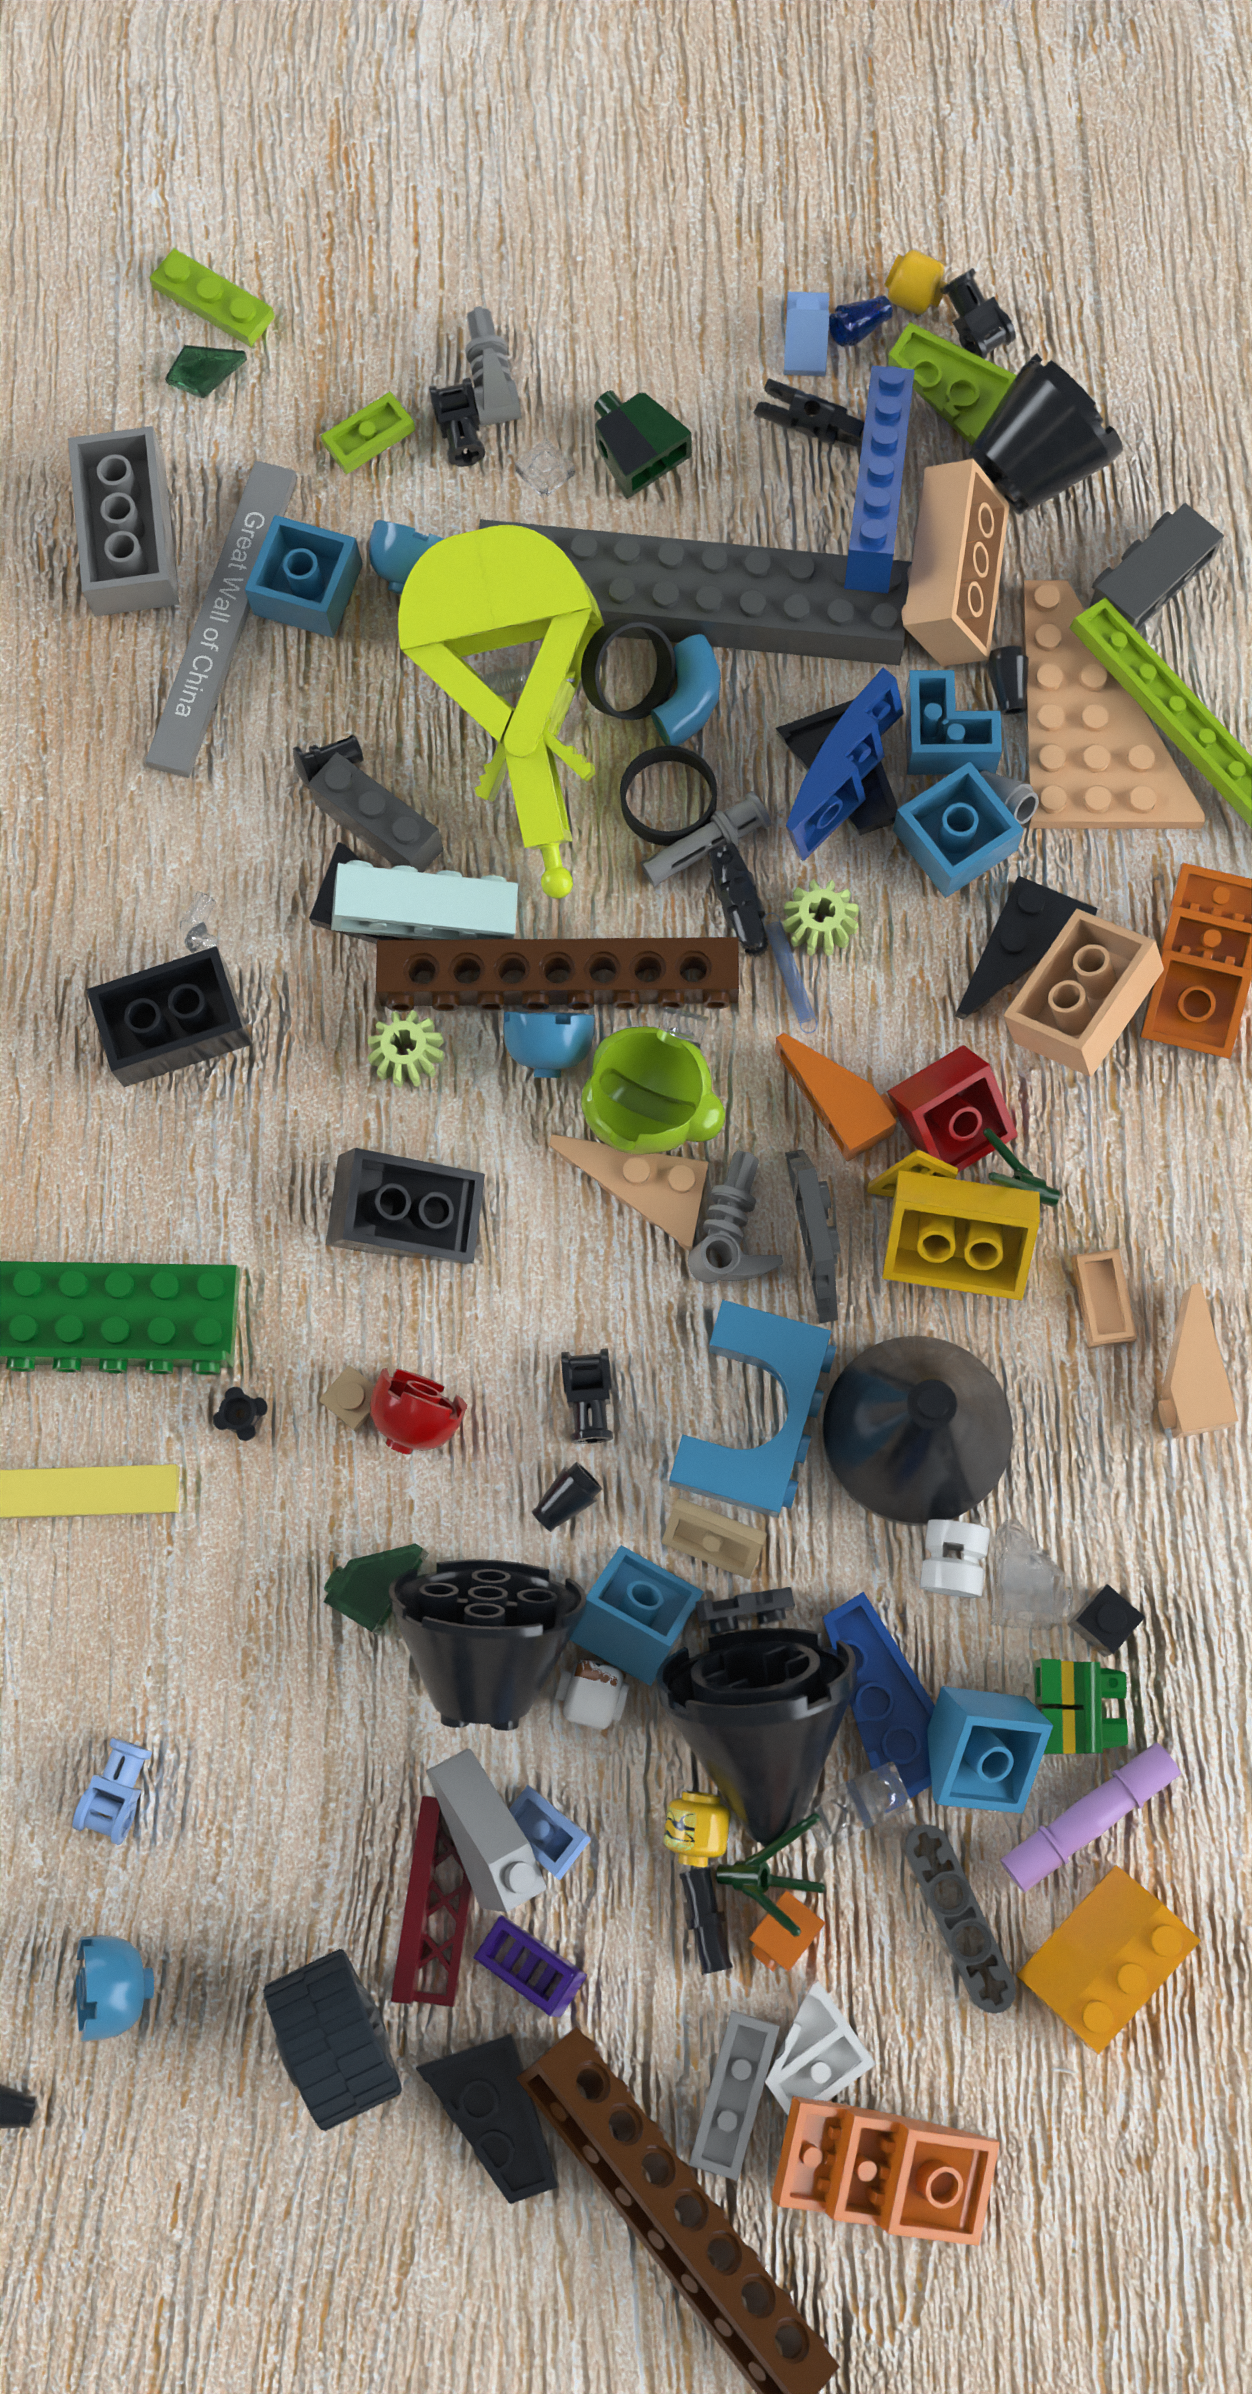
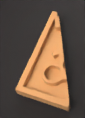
M551 1134L549 1146L558 1152L562 1159L573 1167L577 1166L596 1180L600 1187L627 1207L635 1209L647 1222L653 1226H658L678 1241L679 1245L685 1250L691 1251L693 1249L709 1162L660 1153L628 1154L617 1151L605 1143Z

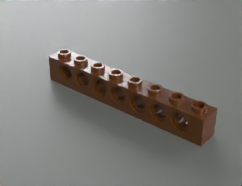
M738 937L377 940L375 992L381 1006H387L389 1010L397 1012L411 1011L414 1009V1006H432L433 1009L438 1011H455L459 1009V1006H477V1008L485 1011H498L503 1009L504 1005H522L524 1009L540 1011L548 1009L549 1005H567L568 1008L573 1010H589L594 1005L609 1004L620 1010L636 1009L639 1007V1004H657L659 1008L668 1010L680 1009L684 1007V1004H703V1007L708 1009H723L732 1003H738L739 944ZM692 968L699 969L705 974L697 982L687 981L681 975L686 970ZM601 969L610 970L615 974L610 981L605 983L592 979V975ZM644 969H653L660 974L652 982H643L636 977ZM473 970L480 974L473 983L464 984L458 981V977L465 971ZM511 970H519L525 974L523 979L517 983H507L502 980L503 976ZM555 970H565L570 974L561 983H553L547 979L548 975ZM431 971L435 974L433 979L426 984L413 982L414 977L419 972Z
M575 2026L550 2046L516 2079L756 2394H818L840 2368V2365L830 2354L827 2343L818 2333L810 2328L799 2314L791 2296L779 2288L762 2266V2261L756 2251L746 2245L731 2226L725 2211L718 2204L714 2203L697 2182L691 2167L679 2159L664 2139L660 2127L653 2120L649 2119L632 2098L631 2091L626 2083L614 2075L601 2058L595 2043L587 2036H584L580 2029ZM576 2082L583 2087L586 2098L579 2092ZM609 2124L616 2130L618 2140L611 2134ZM641 2166L648 2172L650 2182L644 2177ZM674 2208L680 2213L683 2225L676 2218ZM708 2252L713 2256L716 2268L711 2264ZM741 2295L746 2299L749 2311L744 2307ZM775 2339L781 2346L782 2355L776 2347Z

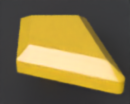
M917 1149L870 1181L867 1192L894 1198L899 1171L955 1179L958 1175V1168Z

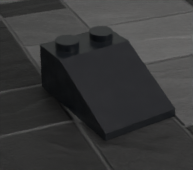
M353 1148L338 1155L326 1245L372 1254L473 1264L485 1174Z

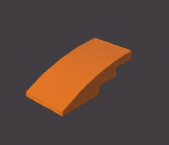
M1182 863L1159 949L1164 970L1149 992L1140 1037L1231 1059L1252 980V879Z
M793 2096L771 2200L779 2207L823 2212L834 2221L879 2226L890 2235L979 2246L1000 2142L990 2137L909 2117Z

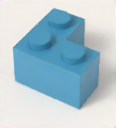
M910 670L905 693L907 775H950L968 762H971L979 773L987 770L990 773L996 774L1002 753L1001 711H956L954 670Z

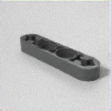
M928 1824L915 1826L905 1837V1856L967 1992L974 2004L983 2011L993 2014L1004 2012L1012 2005L1015 1999V1983L951 1843L943 1830L936 1826ZM921 1833H925L929 1839L937 1838L939 1840L940 1846L934 1849V1855L939 1865H943L949 1860L952 1866V1870L937 1872L927 1882L922 1872L933 1869L926 1856H916L913 1848L920 1844L917 1836ZM945 1879L956 1881L962 1890L960 1903L951 1909L939 1906L934 1896L937 1884ZM964 1927H976L983 1934V1948L974 1956H965L957 1948L956 1937ZM991 1955H993L996 1963L994 1965H986V1968L993 1980H1003L1005 1987L999 1991L1001 2000L997 2003H994L989 1997H980L979 1991L985 1987L984 1980L978 1970H975L969 1976L966 1966L983 1963Z

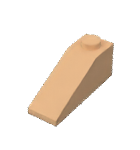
M1201 1283L1192 1284L1182 1295L1161 1393L1163 1400L1158 1402L1162 1425L1165 1429H1171L1173 1439L1229 1428L1239 1421Z

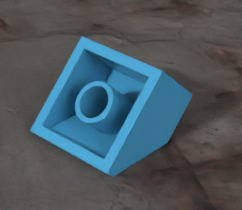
M620 1545L587 1594L585 1613L570 1640L651 1686L656 1679L657 1670L672 1652L696 1608V1602L701 1599L704 1591Z
M942 1686L927 1729L933 1800L937 1805L1023 1813L1053 1728L1052 1723L1025 1696Z

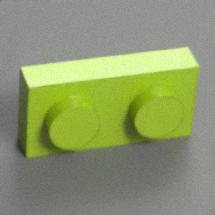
M389 391L320 436L324 447L347 475L410 435L416 429L413 419L392 392Z

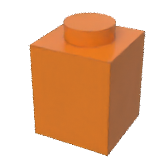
M784 1888L774 1903L801 1929L800 1935L797 1937L793 1936L768 1912L764 1914L748 1935L749 1939L756 1944L750 1953L773 1972L779 1965L789 1972L826 1924Z

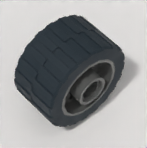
M338 1949L265 1984L263 1989L264 1999L277 2036L275 2041L279 2054L293 2085L298 2087L311 2117L320 2130L326 2132L400 2095L402 2086L390 2054L388 2032L371 1993L361 1984L344 1950Z

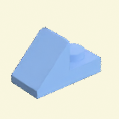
M787 292L784 375L826 376L829 293Z
M529 1785L526 1786L509 1808L512 1816L529 1841L535 1859L551 1874L561 1880L591 1840L588 1833L563 1815Z

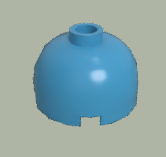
M377 520L374 523L369 541L368 552L371 566L378 576L389 582L387 590L402 595L406 580L416 562L429 548L444 538L429 533V536L415 532V528Z
M522 1011L504 1012L503 1032L505 1045L510 1056L518 1064L534 1068V1077L561 1078V1069L577 1066L588 1055L593 1042L595 1015L563 1012L531 1014Z
M105 1935L80 1937L77 1960H84L85 1968H81L80 1975H76L78 2029L83 2031L81 2042L104 2040L119 2036L130 2029L141 2016L144 1999H153V1968H143L139 1951L129 1941L122 1938Z

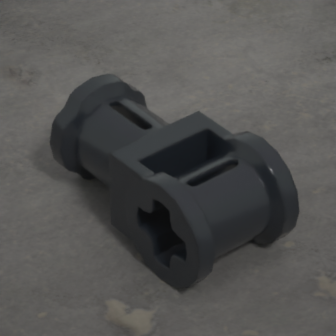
M971 268L940 288V291L943 295L948 294L959 315V318L952 323L959 334L961 347L986 360L987 354L1001 344L1009 345L1015 340L1016 333L1011 319L1000 309L995 297L993 296L985 300L974 279L976 272L974 268Z
M470 377L463 379L462 384L437 389L435 385L429 386L436 423L440 426L442 438L448 439L450 448L447 451V457L450 464L465 467L478 463L485 456V448L483 443L478 441L476 431H479L478 410Z
M608 1348L601 1349L599 1354L571 1356L569 1352H561L564 1393L567 1395L568 1407H573L575 1432L570 1435L571 1443L594 1444L612 1440L613 1432L607 1428L606 1404H611L610 1390H612ZM589 1408H591L592 1411V1426H589Z

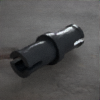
M710 1867L679 1874L680 1879H682L691 1918L686 1920L688 1930L693 1929L702 1975L733 1968L722 1927V1922L726 1921L724 1911L719 1912Z

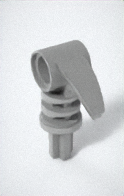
M481 306L474 307V310L467 314L471 341L465 348V354L473 375L475 386L473 391L480 427L522 419L516 383L514 379H511L510 370L508 369L506 341L502 337L496 336L490 310L482 309Z
M736 1151L732 1156L724 1184L716 1185L712 1188L710 1198L716 1205L708 1207L707 1214L711 1219L705 1220L702 1226L703 1230L707 1233V1237L696 1245L688 1256L689 1270L701 1282L714 1283L719 1280H749L767 1274L783 1264L782 1255L749 1256L745 1255L740 1249L744 1233L739 1227L746 1226L748 1222V1217L744 1212L753 1211L756 1205V1199L749 1192L759 1160L750 1152ZM707 1248L713 1249L720 1254L722 1258L721 1268L714 1267L708 1262L706 1258Z

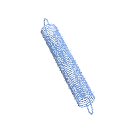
M779 918V922L774 923H779L775 925L780 926H776L778 928L773 930L768 929L766 933L773 946L772 949L775 952L774 955L780 972L784 974L782 975L788 994L789 992L792 994L790 998L792 999V1004L795 1005V1012L798 1013L796 1014L798 1022L810 1017L816 1020L795 960L792 962L789 959L792 951Z

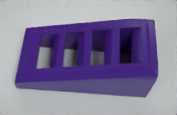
M504 1915L499 1916L473 1957L550 2017H561L587 1977V1974ZM510 1935L516 1940L503 1961L499 1962L495 1957ZM525 1948H528L532 1952L518 1974H516L512 1969ZM542 1960H544L548 1965L535 1986L529 1983V1980ZM560 1972L564 1976L551 1997H549L545 1993Z

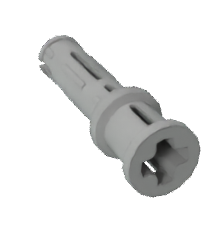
M753 791L748 792L745 795V800L725 812L721 810L714 812L710 818V823L678 840L652 857L641 861V868L651 885L656 887L660 882L694 864L717 848L732 843L735 846L739 845L740 838L759 827L766 829L771 826L770 817L759 797Z

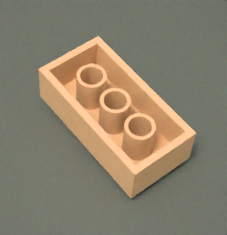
M972 458L925 468L923 487L920 488L918 494L920 509L918 523L913 530L914 551L912 565L909 566L907 571L909 586L907 601L902 608V622L905 629L941 666L989 660L1010 504Z

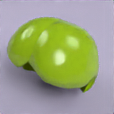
M640 1026L619 1030L605 1038L597 1047L593 1057V1074L586 1081L582 1090L581 1108L588 1126L605 1144L620 1152L644 1155L670 1151L686 1141H708L720 1133L725 1122V1109L721 1100L712 1091V1078L703 1054L694 1044L685 1039L677 1038L659 1028Z

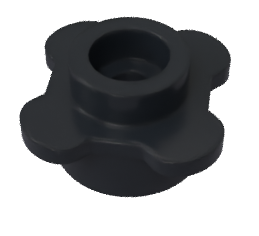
M239 1387L229 1388L225 1392V1398L220 1404L219 1412H216L213 1416L214 1426L219 1430L228 1429L237 1433L240 1440L249 1441L255 1437V1427L260 1417L268 1412V1405L263 1398L253 1399L244 1394L243 1390ZM238 1410H244L245 1415L242 1418H237L236 1413Z

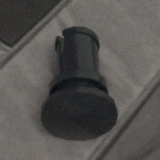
M354 735L320 748L316 744L309 746V752L302 753L298 746L293 747V758L297 773L308 789V783L336 752L352 764L364 761L361 747Z

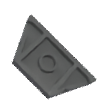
M803 1149L785 1152L819 1324L838 1320L835 1264H838L837 1254H840L841 1250L836 1226H827L826 1220L829 1219L828 1209L831 1208L828 1185L826 1180L818 1182L816 1168Z

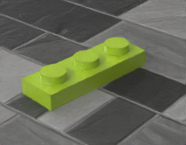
M175 248L171 250L149 277L151 285L155 290L249 347L256 342L275 318L273 308Z

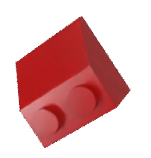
M965 1045L960 1046L887 1091L890 1100L897 1110L900 1124L915 1147L958 1168V1173L996 1150L983 1135L984 1129L990 1128L1004 1144L1018 1136L990 1064Z

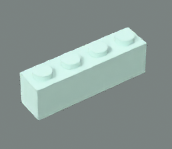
M360 860L349 861L346 864L338 863L334 884L331 930L421 940L513 939L516 929L518 883L507 882L505 878L496 875H487L477 879L462 877L461 873L451 870H443L432 874L418 872L416 868L405 865L386 869L373 867L371 863Z

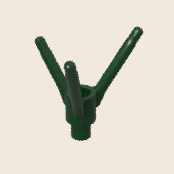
M990 1128L984 1129L983 1135L1014 1170L1012 1178L991 1172L988 1175L989 1180L1009 1188L1039 1192L1040 1203L1054 1207L1059 1201L1060 1191L1047 1186L1045 1180L1033 1176V1173L1015 1157Z
M812 1813L760 1852L747 1857L745 1861L737 1860L734 1865L719 1864L716 1869V1881L718 1884L732 1885L735 1891H742L745 1895L755 1900L795 1937L800 1935L801 1929L764 1893L768 1891L769 1886L823 1893L825 1885L809 1880L772 1875L770 1867L765 1861L820 1821L819 1814Z

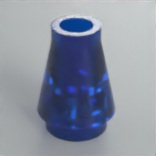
M879 295L872 299L837 306L835 312L829 316V330L834 341L842 347L846 345L856 346L882 323L892 318V305L886 296Z

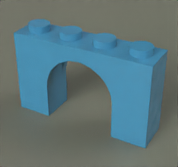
M722 1300L709 1343V1353L759 1367L771 1374L784 1391L788 1408L787 1419L780 1432L773 1439L753 1449H732L682 1434L669 1478V1485L779 1518L781 1507L791 1509L799 1483L790 1479L795 1461L804 1464L812 1437L802 1433L807 1416L813 1418L818 1416L824 1391L815 1389L820 1371L830 1373L837 1346L828 1344L831 1331Z

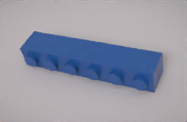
M872 365L844 589L888 593L915 369Z

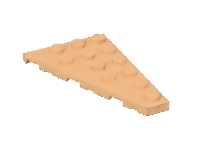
M1024 580L1022 586L1024 655L1029 657L1027 710L1025 711L1027 784L1032 786L1033 792L1039 798L1038 807L1032 818L1028 821V828L1202 829L1205 824V813L1147 714L1069 628L1075 617L1083 613L1085 609L1068 580Z

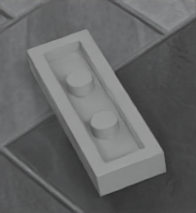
M731 2010L691 2152L689 2166L738 2181L780 2028L778 2024Z

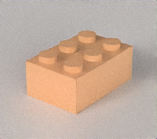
M1076 909L1003 1015L1014 1043L1092 1077L1164 970L1156 940Z

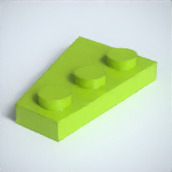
M911 322L906 326L888 357L889 366L915 369L913 389L971 446L1017 376Z

